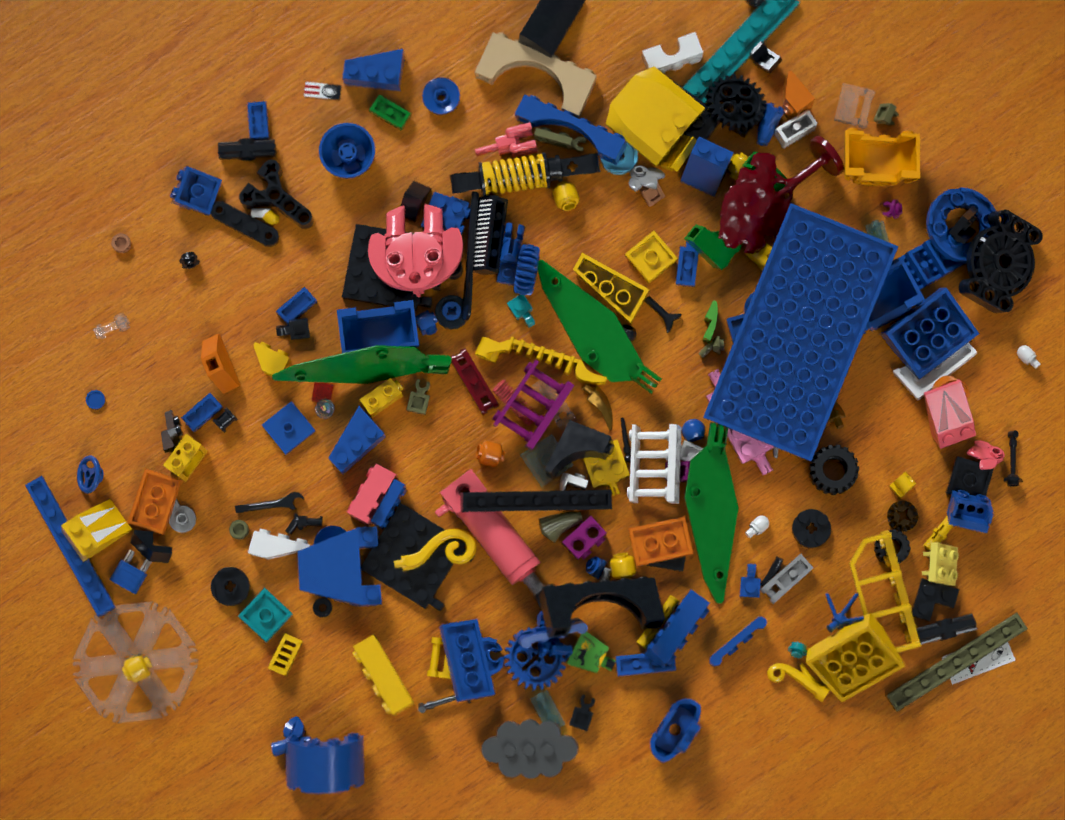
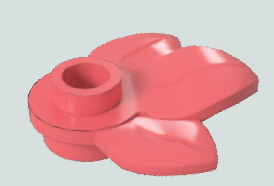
M981 440L974 441L975 446L971 447L967 452V455L980 459L979 468L981 470L995 468L996 464L1003 461L1005 457L1002 449Z

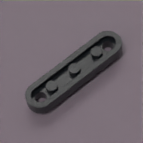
M217 201L213 204L211 216L216 221L266 247H273L278 243L279 234L273 227L225 202ZM217 208H223L221 213L216 212ZM268 233H271L272 238L267 239L266 235Z

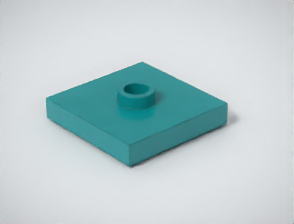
M264 587L238 617L267 643L293 613Z

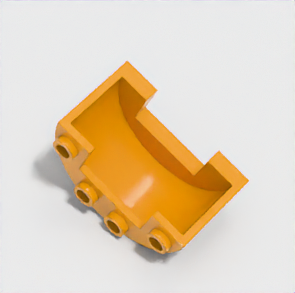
M848 128L844 131V178L847 181H850L851 178L855 184L868 186L898 185L903 180H905L906 184L919 180L920 134H914L913 131H903L897 138H890V135L872 137L871 134H864V131H858L857 128Z

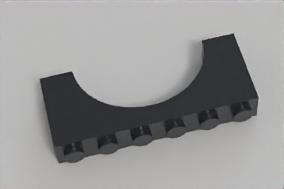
M655 577L623 578L617 581L603 580L594 583L586 581L582 584L566 583L558 586L550 584L543 587L539 594L548 638L567 636L572 628L571 616L573 612L587 603L597 601L611 602L626 608L636 617L641 629L660 628L665 620Z

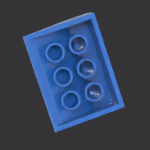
M939 288L927 297L922 304L914 307L912 311L902 316L880 334L893 352L920 380L979 335V332L947 288Z

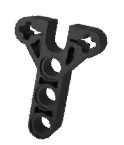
M275 160L266 161L257 171L258 176L268 183V187L265 190H258L248 182L239 194V200L245 209L274 207L302 229H308L314 223L311 212L283 190L280 180L282 171L279 163ZM270 168H271V169H274V168H275L276 171H275V172H273V171L269 172V169H270ZM273 193H279L278 199L273 200L270 198ZM245 198H252V201H246ZM288 204L295 205L291 211H286L285 207ZM303 215L309 216L307 222H300V218Z

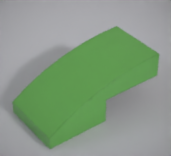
M714 300L704 321L710 323L702 340L706 343H710L717 322L718 306Z

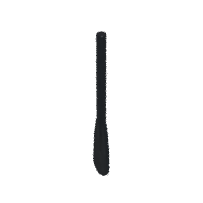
M471 192L466 276L462 303L463 321L469 320L472 307L479 192Z

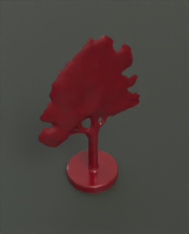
M821 136L812 138L809 145L816 160L796 176L789 179H784L776 172V158L773 154L760 152L754 154L750 164L755 166L756 169L740 168L736 185L731 186L730 190L724 195L718 238L724 240L727 248L734 249L738 245L745 244L746 249L744 253L749 254L765 248V235L774 236L776 240L793 198L794 189L820 167L833 176H838L844 172L843 161L835 148ZM776 183L785 184V187L780 191H775L774 189Z

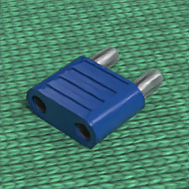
M129 550L124 560H120L109 580L136 595L147 576L146 572L152 562L146 559L140 570L133 567L129 563L135 552Z

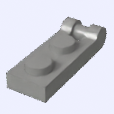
M800 554L760 590L763 594L766 593L770 598V602L774 604L808 574L813 567ZM775 584L780 589L777 593L771 588Z

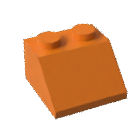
M791 70L788 72L784 83L782 103L784 116L788 120L807 109L811 110L815 100L813 95Z

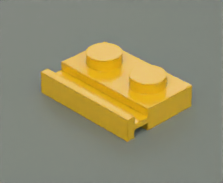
M682 135L658 165L663 169L677 172L692 152L697 140L694 137Z

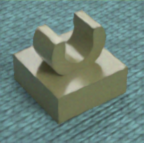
M892 103L880 104L873 121L878 124L895 125L891 119L892 117L899 116L898 112L895 111L897 107Z

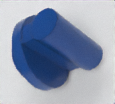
M595 556L587 561L586 572L599 580L607 562Z

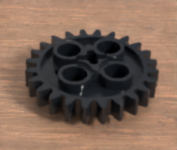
M733 74L732 79L726 75L724 80L719 77L718 81H714L712 86L709 87L705 97L707 99L705 105L708 106L707 112H712L710 119H717L715 124L722 123V129L728 126L729 131L733 127L736 132L740 128L745 132L747 127L753 129L754 125H758L760 120H762L763 113L766 111L765 105L767 101L763 100L765 94H759L761 88H755L756 82L749 83L750 78L744 81L743 75L739 79L736 78L735 74Z

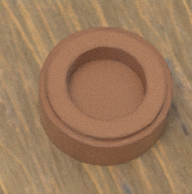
M119 233L112 238L111 244L116 252L126 253L131 248V240L126 234Z

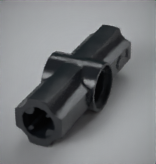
M251 138L240 139L238 142L218 143L219 160L239 159L241 161H252L256 158L276 157L275 140L255 141Z
M968 614L953 619L951 617L936 621L935 624L918 627L916 630L922 645L936 640L942 641L957 637L958 634L977 630L973 614Z

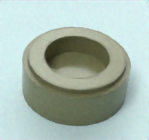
M236 520L230 525L229 532L233 538L242 540L248 536L249 526L242 520Z

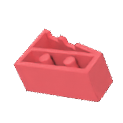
M378 464L374 467L371 466L366 475L368 477L367 480L359 487L358 495L351 502L347 511L350 517L369 527L372 525V517L393 480L398 477L397 474Z

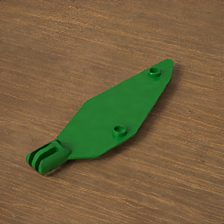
M539 260L538 273L543 291L581 359L601 375L607 377L611 382L634 381L652 394L654 390L647 384L656 388L658 383L655 380L660 382L662 378L643 364L615 313L547 262ZM556 278L558 279L557 285L554 284Z
M376 345L295 364L273 374L272 379L275 381L370 384L418 372L448 374L452 358L449 355H425L415 347Z
M711 422L707 445L690 461L685 502L703 579L715 602L720 604L724 601L739 507L725 450L729 428Z

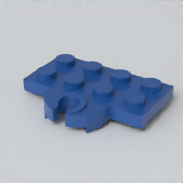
M478 619L439 626L456 701L462 702L495 695L491 676L499 672L503 668L504 663L503 657L498 658L496 661L490 657V651L497 653L503 650L496 642L497 640L490 637L482 638Z

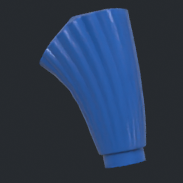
M766 103V111L763 113L764 116L759 123L756 143L761 146L768 145L784 114L783 108L781 106L775 108L774 103Z

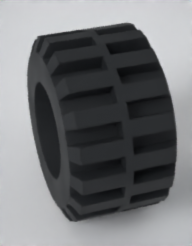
M837 444L836 446L828 445L821 448L814 455L809 465V478L812 479V484L817 486V490L824 491V494L836 495L844 493L853 486L859 475V466L857 465V458H854V453L852 451L849 452L847 447L842 448L840 447L841 445ZM834 459L842 463L845 469L842 479L834 481L825 476L823 465L827 460Z

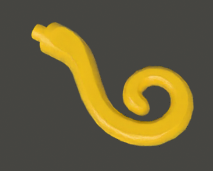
M448 529L435 535L419 552L401 556V560H395L394 566L395 568L402 567L403 571L415 569L424 564L439 545L449 539H461L466 543L467 549L462 556L454 554V550L459 547L457 541L450 542L445 549V555L450 562L464 564L474 557L477 549L476 540L465 530Z

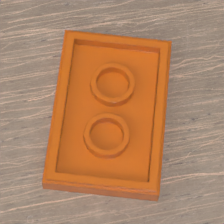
M145 468L128 524L165 535L182 480Z
M685 516L628 529L636 567L693 555Z

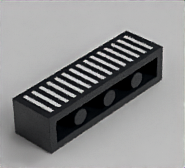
M496 195L479 197L473 272L481 275L499 274L508 200Z

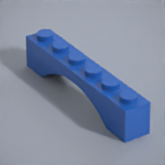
M524 95L515 112V117L518 121L524 124L530 122L531 127L558 125L577 131L591 142L600 158L615 165L618 164L627 147L626 140L622 135L609 133L603 126L598 125L596 127L585 118L578 119L567 110H564V112L558 110L554 104H545L534 95L530 97Z

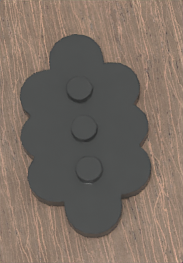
M527 719L520 725L513 721L503 723L497 731V736L489 737L485 740L481 751L486 760L498 763L503 775L512 778L522 774L526 778L532 779L536 778L540 773L547 777L559 774L563 768V762L571 761L576 757L579 745L572 736L562 735L561 728L556 722L547 720L539 725L536 721Z

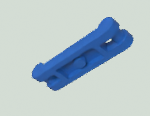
M764 617L755 619L710 657V665L714 667L720 665L724 655L728 653L731 656L739 649L736 645L741 641L744 643L749 641L753 637L751 633L756 629H763L767 625V620Z
M580 618L571 619L572 628L569 633L578 632L584 634L587 632L588 626ZM546 626L521 631L516 634V641L524 648L530 647L534 642H547L549 638Z

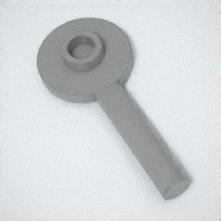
M176 499L169 524L175 531L185 533L195 526L196 515L191 508L180 506Z

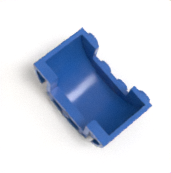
M904 259L892 261L863 335L869 329L874 331L912 311L911 307L915 305L917 307L925 301Z
M413 300L394 302L393 307L356 311V307L337 310L342 353L376 345L415 348L419 346Z
M350 733L348 736H344V741L334 738L328 739V742H320L318 739H311L305 742V738H300L299 735H291L289 738H285L286 786L288 788L296 790V787L301 788V792L336 793L348 791L349 786L353 785L354 788H358L365 783L364 736H360L359 733Z

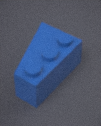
M404 49L345 60L342 77L344 85L400 91L405 57Z
M358 406L328 458L344 475L386 436L364 410Z

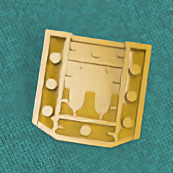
M654 66L635 74L611 102L606 126L613 132L622 135L630 146L657 167L705 108Z

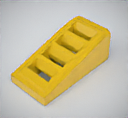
M285 633L268 669L287 677L303 641ZM286 640L296 644L295 648L285 644ZM283 647L293 651L292 654L283 652ZM283 655L289 658L288 662L280 659L279 656ZM276 662L286 665L285 668L276 666Z

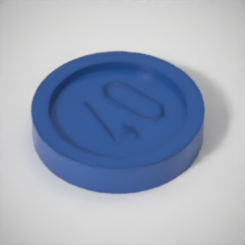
M93 390L87 394L86 403L91 409H100L105 404V396L102 392Z

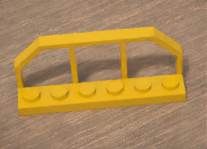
M886 530L880 532V535L863 539L849 564L864 616L868 613L860 585L889 578L891 586H895L897 593L894 594L896 605L900 606L871 614L874 618L899 612L901 623H905L907 631H904L906 642H910V644L895 647L897 652L920 647L921 642L919 641L912 616L911 605L908 601L901 575L902 572L899 568L891 538L892 535L890 531ZM879 540L881 549L885 548L887 556H883L886 568L890 567L891 572L858 580L855 569L857 559L867 543Z

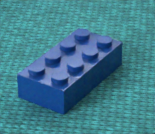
M396 479L393 480L371 519L372 524L381 529L387 526L388 519L393 516L395 507H398L401 502V496H404L407 492L405 484Z

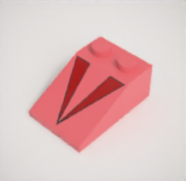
M961 380L924 392L931 435L940 449L976 436L974 421Z

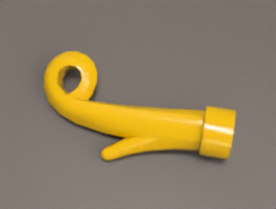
M776 663L768 669L767 676L772 682H781L786 673L815 696L814 698L820 702H823L830 691L829 688L821 685L812 677L803 663H800L802 672L783 663ZM775 670H780L779 677L773 675Z

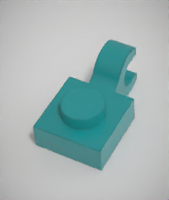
M518 295L507 302V306L517 320L523 318L529 328L535 325V320L529 313L533 311V308L524 295Z

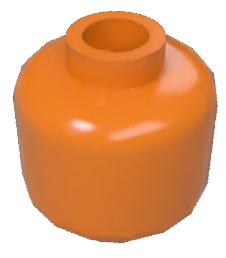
M485 440L482 444H478L475 457L481 465L497 467L500 462L504 461L505 451H502L501 444Z

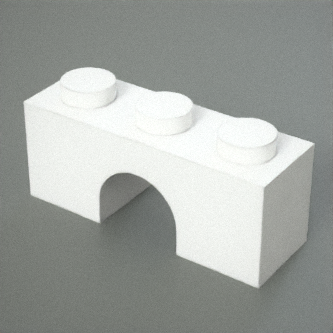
M696 32L677 39L679 52L675 55L665 54L660 45L642 51V58L646 68L649 69L655 66L665 74V71L670 69L673 71L678 70L689 62L690 64L699 62L703 56V50Z

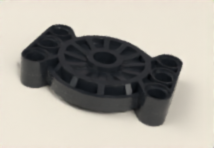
M999 210L989 214L988 223L990 227L980 231L970 243L966 260L970 278L963 279L958 286L963 296L993 313H1005L1012 310L1014 303L1011 296L1025 289L1033 276L1035 257L1031 245L1039 244L1043 238L1041 230L1008 210ZM1000 257H1001V259H1002V264L1005 265V267H1001V266H1000V264H999V258H1000Z

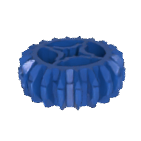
M523 244L521 246L514 282L515 293L526 296L531 295L534 291L540 257V249L537 246L531 244Z

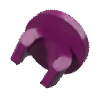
M893 200L892 203H883L885 207H890L889 212H883L884 216L898 219L902 214V204L898 200Z

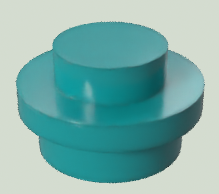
M792 642L791 646L788 647L791 656L796 658H802L808 652L806 650L807 646L800 642Z

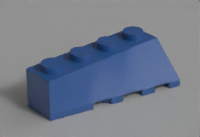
M690 590L675 610L676 612L668 619L663 630L661 629L654 641L650 643L645 656L662 668L666 664L670 666L677 657L674 655L676 650H682L687 643L685 639L689 633L693 635L698 628L697 621L700 618L704 619L710 611L708 609L710 602L693 590Z

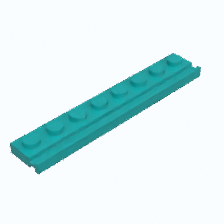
M765 0L683 88L705 103L708 89L712 86L713 82H717L719 77L724 80L726 75L731 77L750 57L749 54L760 41L764 42L796 9L800 2L797 0Z

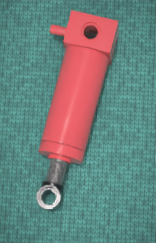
M470 469L440 492L445 504L435 511L436 515L441 517L450 510L454 512L457 518L460 517L510 584L514 585L518 581H523L529 587V590L534 595V599L541 608L539 594L544 586L534 574L535 568L541 562L535 557V554L501 511L461 512V496L459 494L462 490L488 492L472 469Z

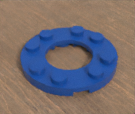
M961 187L943 192L932 202L926 217L927 232L934 247L948 259L961 263H966L967 252L971 242L962 244L955 241L949 235L946 225L947 215L956 208L969 210L972 206L976 207L979 210L975 216L979 223L980 232L990 227L988 216L991 212L996 211L992 203L984 195L969 188Z

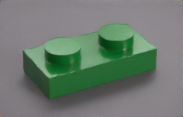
M380 94L369 109L371 113L401 131L411 117L409 111Z

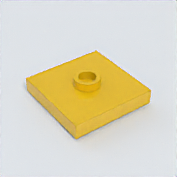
M654 230L625 253L626 258L648 283H651L678 261L676 255Z

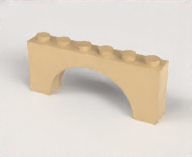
M492 33L475 71V78L493 85L497 77L510 68L518 66L539 68L550 74L561 87L564 97L561 111L567 110L573 113L574 117L580 119L596 82L597 75L588 68L583 70L571 61L564 62L560 60L556 55L550 58L519 43V40L513 41L508 39V36L503 33Z

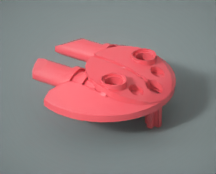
M424 204L423 232H415V234H412V232L405 233V206H401L386 213L385 236L380 233L372 234L368 245L369 261L378 278L393 288L413 291V294H416L417 297H421V294H424V290L435 287L448 279L457 269L463 254V240L459 228L451 227L444 231L443 210Z

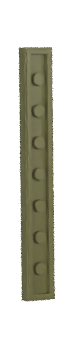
M1015 613L887 694L886 697L895 711L898 712L1028 628L1018 613Z

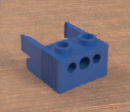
M958 490V492L952 491L947 509L948 523L987 533L994 514L991 500L987 496L980 494L977 496L969 495L968 492Z

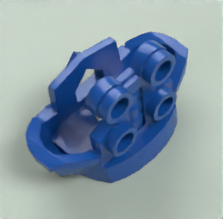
M682 699L671 706L669 712L656 729L657 731L651 737V752L656 759L666 762L687 750L701 728L697 723L701 715V705L692 699ZM672 724L680 726L681 732L679 735L674 736L669 732Z

